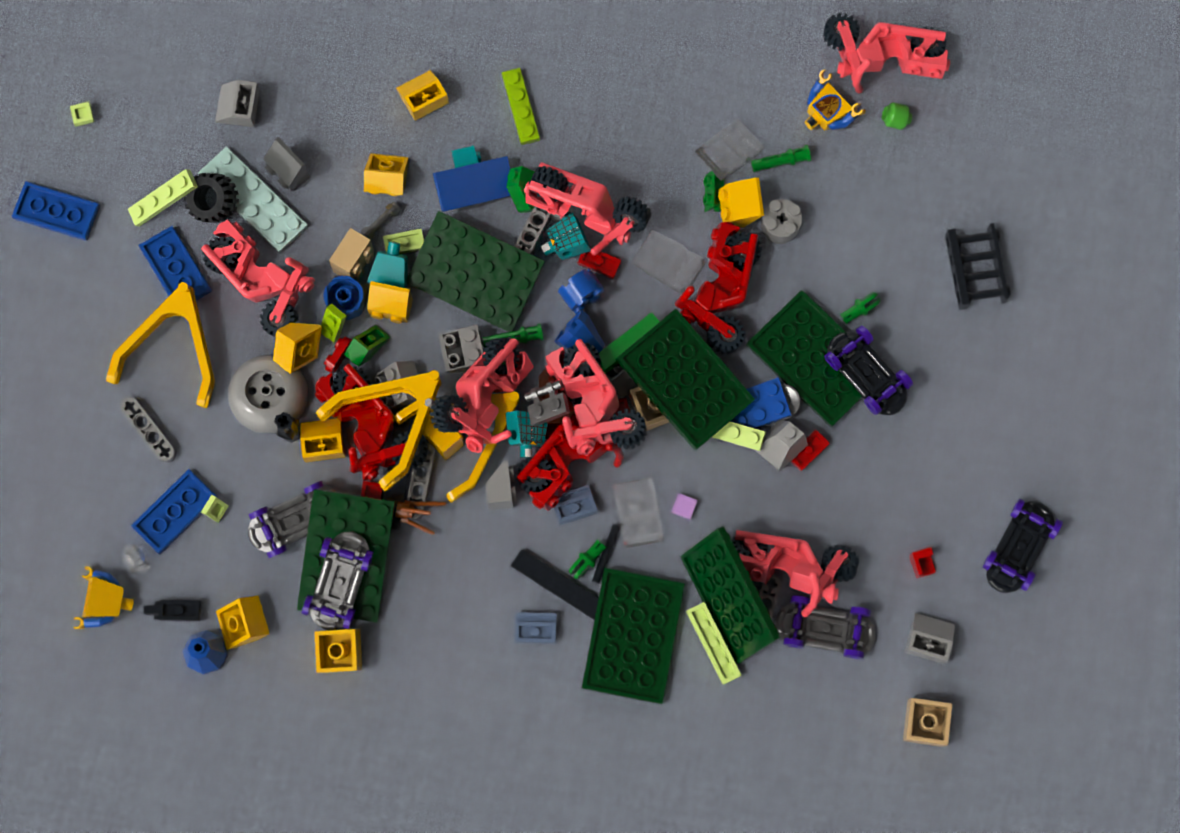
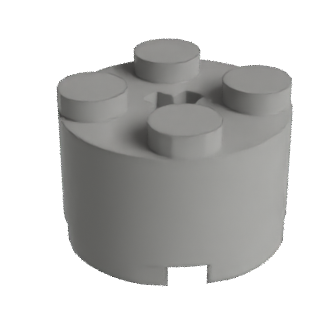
M785 199L771 201L765 208L764 216H762L761 229L766 238L776 244H785L798 235L802 223L800 207Z

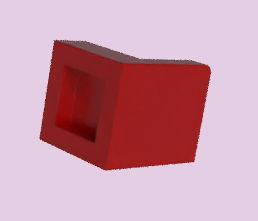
M931 547L912 552L909 555L916 579L936 572L931 558L934 555Z

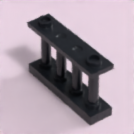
M994 223L989 225L986 233L960 236L956 234V229H949L945 234L959 310L967 309L972 300L1000 296L1001 304H1006L1009 297H1011L1010 286L1006 285L998 245L1000 234L999 230L995 229ZM989 240L991 251L967 255L960 253L959 246L961 244ZM993 259L995 270L969 274L963 270V265L966 262ZM997 278L998 289L978 292L967 291L966 284H968V281Z

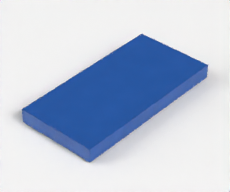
M505 156L432 173L441 211L445 212L510 196L507 189V177L510 171L508 157Z
M25 181L11 217L18 221L87 241L100 205L96 202Z
M173 226L138 245L168 296L178 288L181 282L187 283L195 290L196 301L212 292Z
M188 469L131 527L160 555L202 514L201 511L210 496H217Z

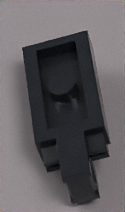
M159 600L155 601V606L144 605L143 614L154 615V620L201 622L202 601Z

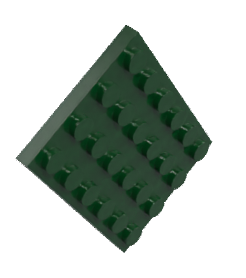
M438 211L408 275L407 284L503 330L511 332L514 331L546 261Z
M803 290L796 294L745 345L786 385L793 387L798 392L800 399L830 428L862 398L839 370L835 371L824 357L827 354L828 345L832 338L845 331Z
M674 309L615 359L694 451L699 449L755 400L677 309Z
M313 489L297 603L298 611H302L307 595H314L325 560L324 557L320 556L325 538L334 539L341 533L355 532L366 540L369 551L374 552L369 570L364 571L353 606V609L356 610L354 619L378 622L395 501Z
M724 526L714 530L680 556L736 665L744 662L781 638L777 627L769 615L768 609L764 606L759 592L755 588L749 572L740 558L739 552L735 549L731 537Z
M604 568L581 689L659 705L663 704L684 583Z

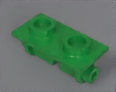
M713 169L705 175L703 185L705 186V195L703 197L704 212L714 208V212H721L717 191L724 186V176H722V173L716 172V169Z

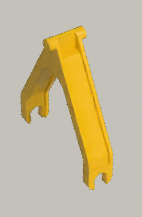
M181 282L178 288L113 353L106 382L118 385L125 360L167 318L182 316L189 322L203 378L196 405L203 408L208 407L215 385V377L194 294L195 290L191 286Z
M432 370L424 374L338 392L316 411V414L324 422L344 405L398 393L409 394L417 400L419 410L400 462L379 481L381 488L386 492L401 480L410 469L431 412V408L425 405V400L428 398L435 400L439 387L442 384L438 371Z
M517 392L491 395V403L499 408V412L494 419L495 428L491 434L492 436L505 430L507 426L506 412L515 411L519 403V394ZM413 402L394 415V420L398 425L417 414L419 410L418 402ZM498 443L486 444L469 479L446 494L450 503L476 486Z

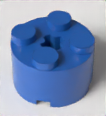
M588 268V270L584 269L568 279L569 283L567 286L562 285L558 293L571 311L577 314L579 311L584 310L585 305L589 302L591 304L596 303L605 290L590 268Z
M350 276L335 277L324 289L323 297L326 306L328 307L332 303L346 315L345 320H352L362 314L366 298L362 286Z

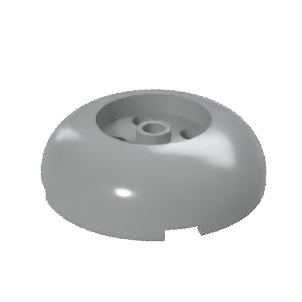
M260 355L249 359L236 370L229 384L228 401L232 413L243 426L258 433H276L277 426L274 420L276 415H280L282 412L288 413L291 417L299 420L308 402V385L301 370L298 369L290 374L273 361L274 355ZM270 374L272 376L270 381H264L266 375ZM256 388V394L250 395L248 393L250 389ZM279 388L285 389L284 395H277V390ZM270 389L268 394H264L265 390ZM263 402L270 403V407L263 409Z

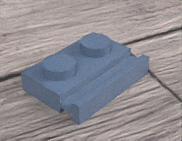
M589 485L564 492L560 497L559 503L554 507L559 526L598 513Z
M515 612V643L556 644L557 614Z

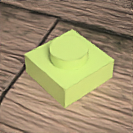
M89 102L70 106L75 127L94 122Z
M211 495L201 513L219 523L229 505Z

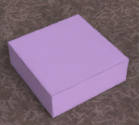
M678 493L671 513L690 520L697 500Z

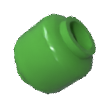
M892 102L884 107L882 121H884L887 127L902 130L907 124L911 123L912 113H910L907 105Z

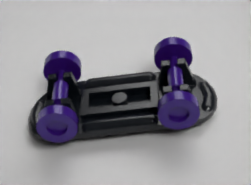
M861 325L856 329L857 334L843 332L834 336L828 345L827 354L824 355L827 363L835 371L839 370L864 398V404L874 415L890 416L900 412L907 401L906 389L913 386V381L903 370H899L895 374L869 345L874 341V338L864 326Z
M1021 498L1018 499L1010 513V516L1013 518L995 551H990L983 563L982 568L986 569L987 581L996 591L1011 593L1019 588L1027 591L1036 575L1031 570L1048 538L1054 539L1062 527L1063 521L1057 519L1054 523L1052 512L1040 502H1025Z

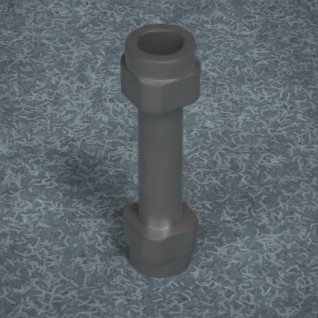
M393 201L385 207L386 211L368 228L365 226L360 234L371 240L375 237L373 234L391 216L395 217L399 213L400 207Z

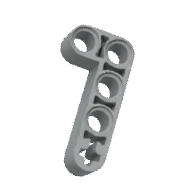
M572 205L568 211L569 213L573 212ZM534 207L515 247L521 250L524 248L525 252L533 255L550 220L559 222L566 216L560 218V215L550 214L546 210ZM536 219L543 221L541 225H535L533 222ZM527 236L535 238L532 242H526L524 239Z

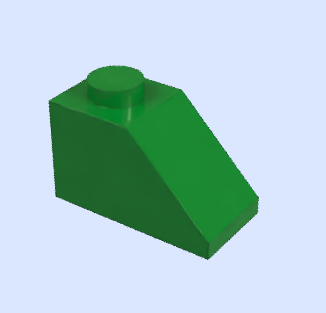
M524 166L511 168L507 177V189L519 213L529 212L534 209L533 205L526 203L524 189L535 171Z
M374 325L354 337L344 355L352 363L360 367L368 362L390 337L377 325Z

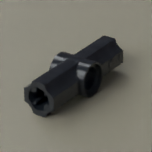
M285 412L276 415L274 420L277 426L276 435L290 443L299 440V420Z

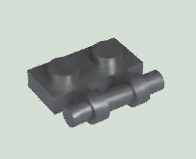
M561 380L556 382L550 381L546 383V386L541 388L535 387L530 392L524 394L526 401L534 400V404L527 406L532 426L536 427L570 413L566 394H558V389L563 388ZM549 393L550 398L542 400V396Z

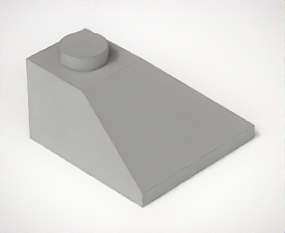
M779 420L766 432L761 451H755L780 472L808 443L805 434L789 421Z

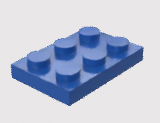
M778 377L747 388L755 400L730 422L757 429L791 417L792 413L780 378Z

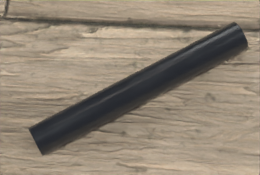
M613 524L605 544L606 549L601 554L592 579L594 583L599 584L604 568L620 529L617 525Z

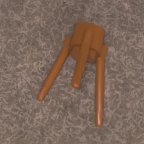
M399 501L395 516L401 518L400 522L407 523L434 535V531L409 518H413L414 513L431 515L430 511L415 509V506H445L447 503L438 501Z

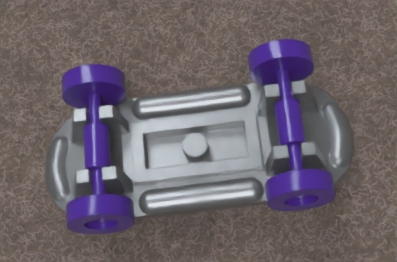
M321 480L304 488L305 493L268 509L265 506L248 514L251 520L248 527L250 542L258 550L267 552L266 554L269 559L287 551V545L307 536L313 489L337 491L334 488L324 486Z
M344 532L337 535L334 539L326 537L323 542L320 556L324 557L325 560L314 595H307L302 608V614L308 616L310 613L313 621L325 630H338L342 627L350 629L356 611L353 609L364 571L369 570L374 552L369 551V546L361 535L355 532Z
M791 596L790 603L792 604L786 605L777 614L775 626L780 637L784 640L783 645L788 647H814L841 652L847 658L863 660L865 653L871 650L876 641L875 627L871 620L867 618L871 617V610L867 608L851 607L850 612L816 607L808 617H803L801 612L809 604L810 598Z

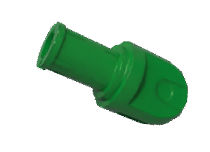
M872 292L860 300L858 298L855 299L852 307L840 313L844 323L847 325L860 315L867 316L868 311L881 303L880 297L874 299L878 296V293Z
M596 540L586 553L580 552L578 554L579 558L570 567L569 574L573 575L575 573L574 578L580 579L590 567H595V559L606 547L599 540Z

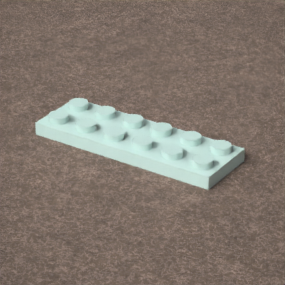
M227 147L198 172V174L217 173L231 179L230 183H235L236 185L234 190H237L239 195H236V199H239V203L235 204L237 207L236 212L279 253L283 252L308 228V225Z

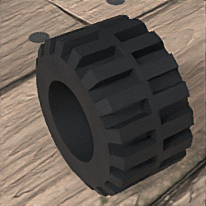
M201 173L199 176H194L198 187L184 197V201H187L185 207L190 209L189 214L195 216L194 219L205 223H218L231 218L233 215L232 211L237 209L235 204L239 203V199H236V195H239L237 190H234L236 187L235 183H230L231 179L223 174ZM211 187L217 195L216 204L212 209L206 202V194Z

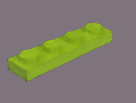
M516 68L501 72L521 146L540 141L521 69Z

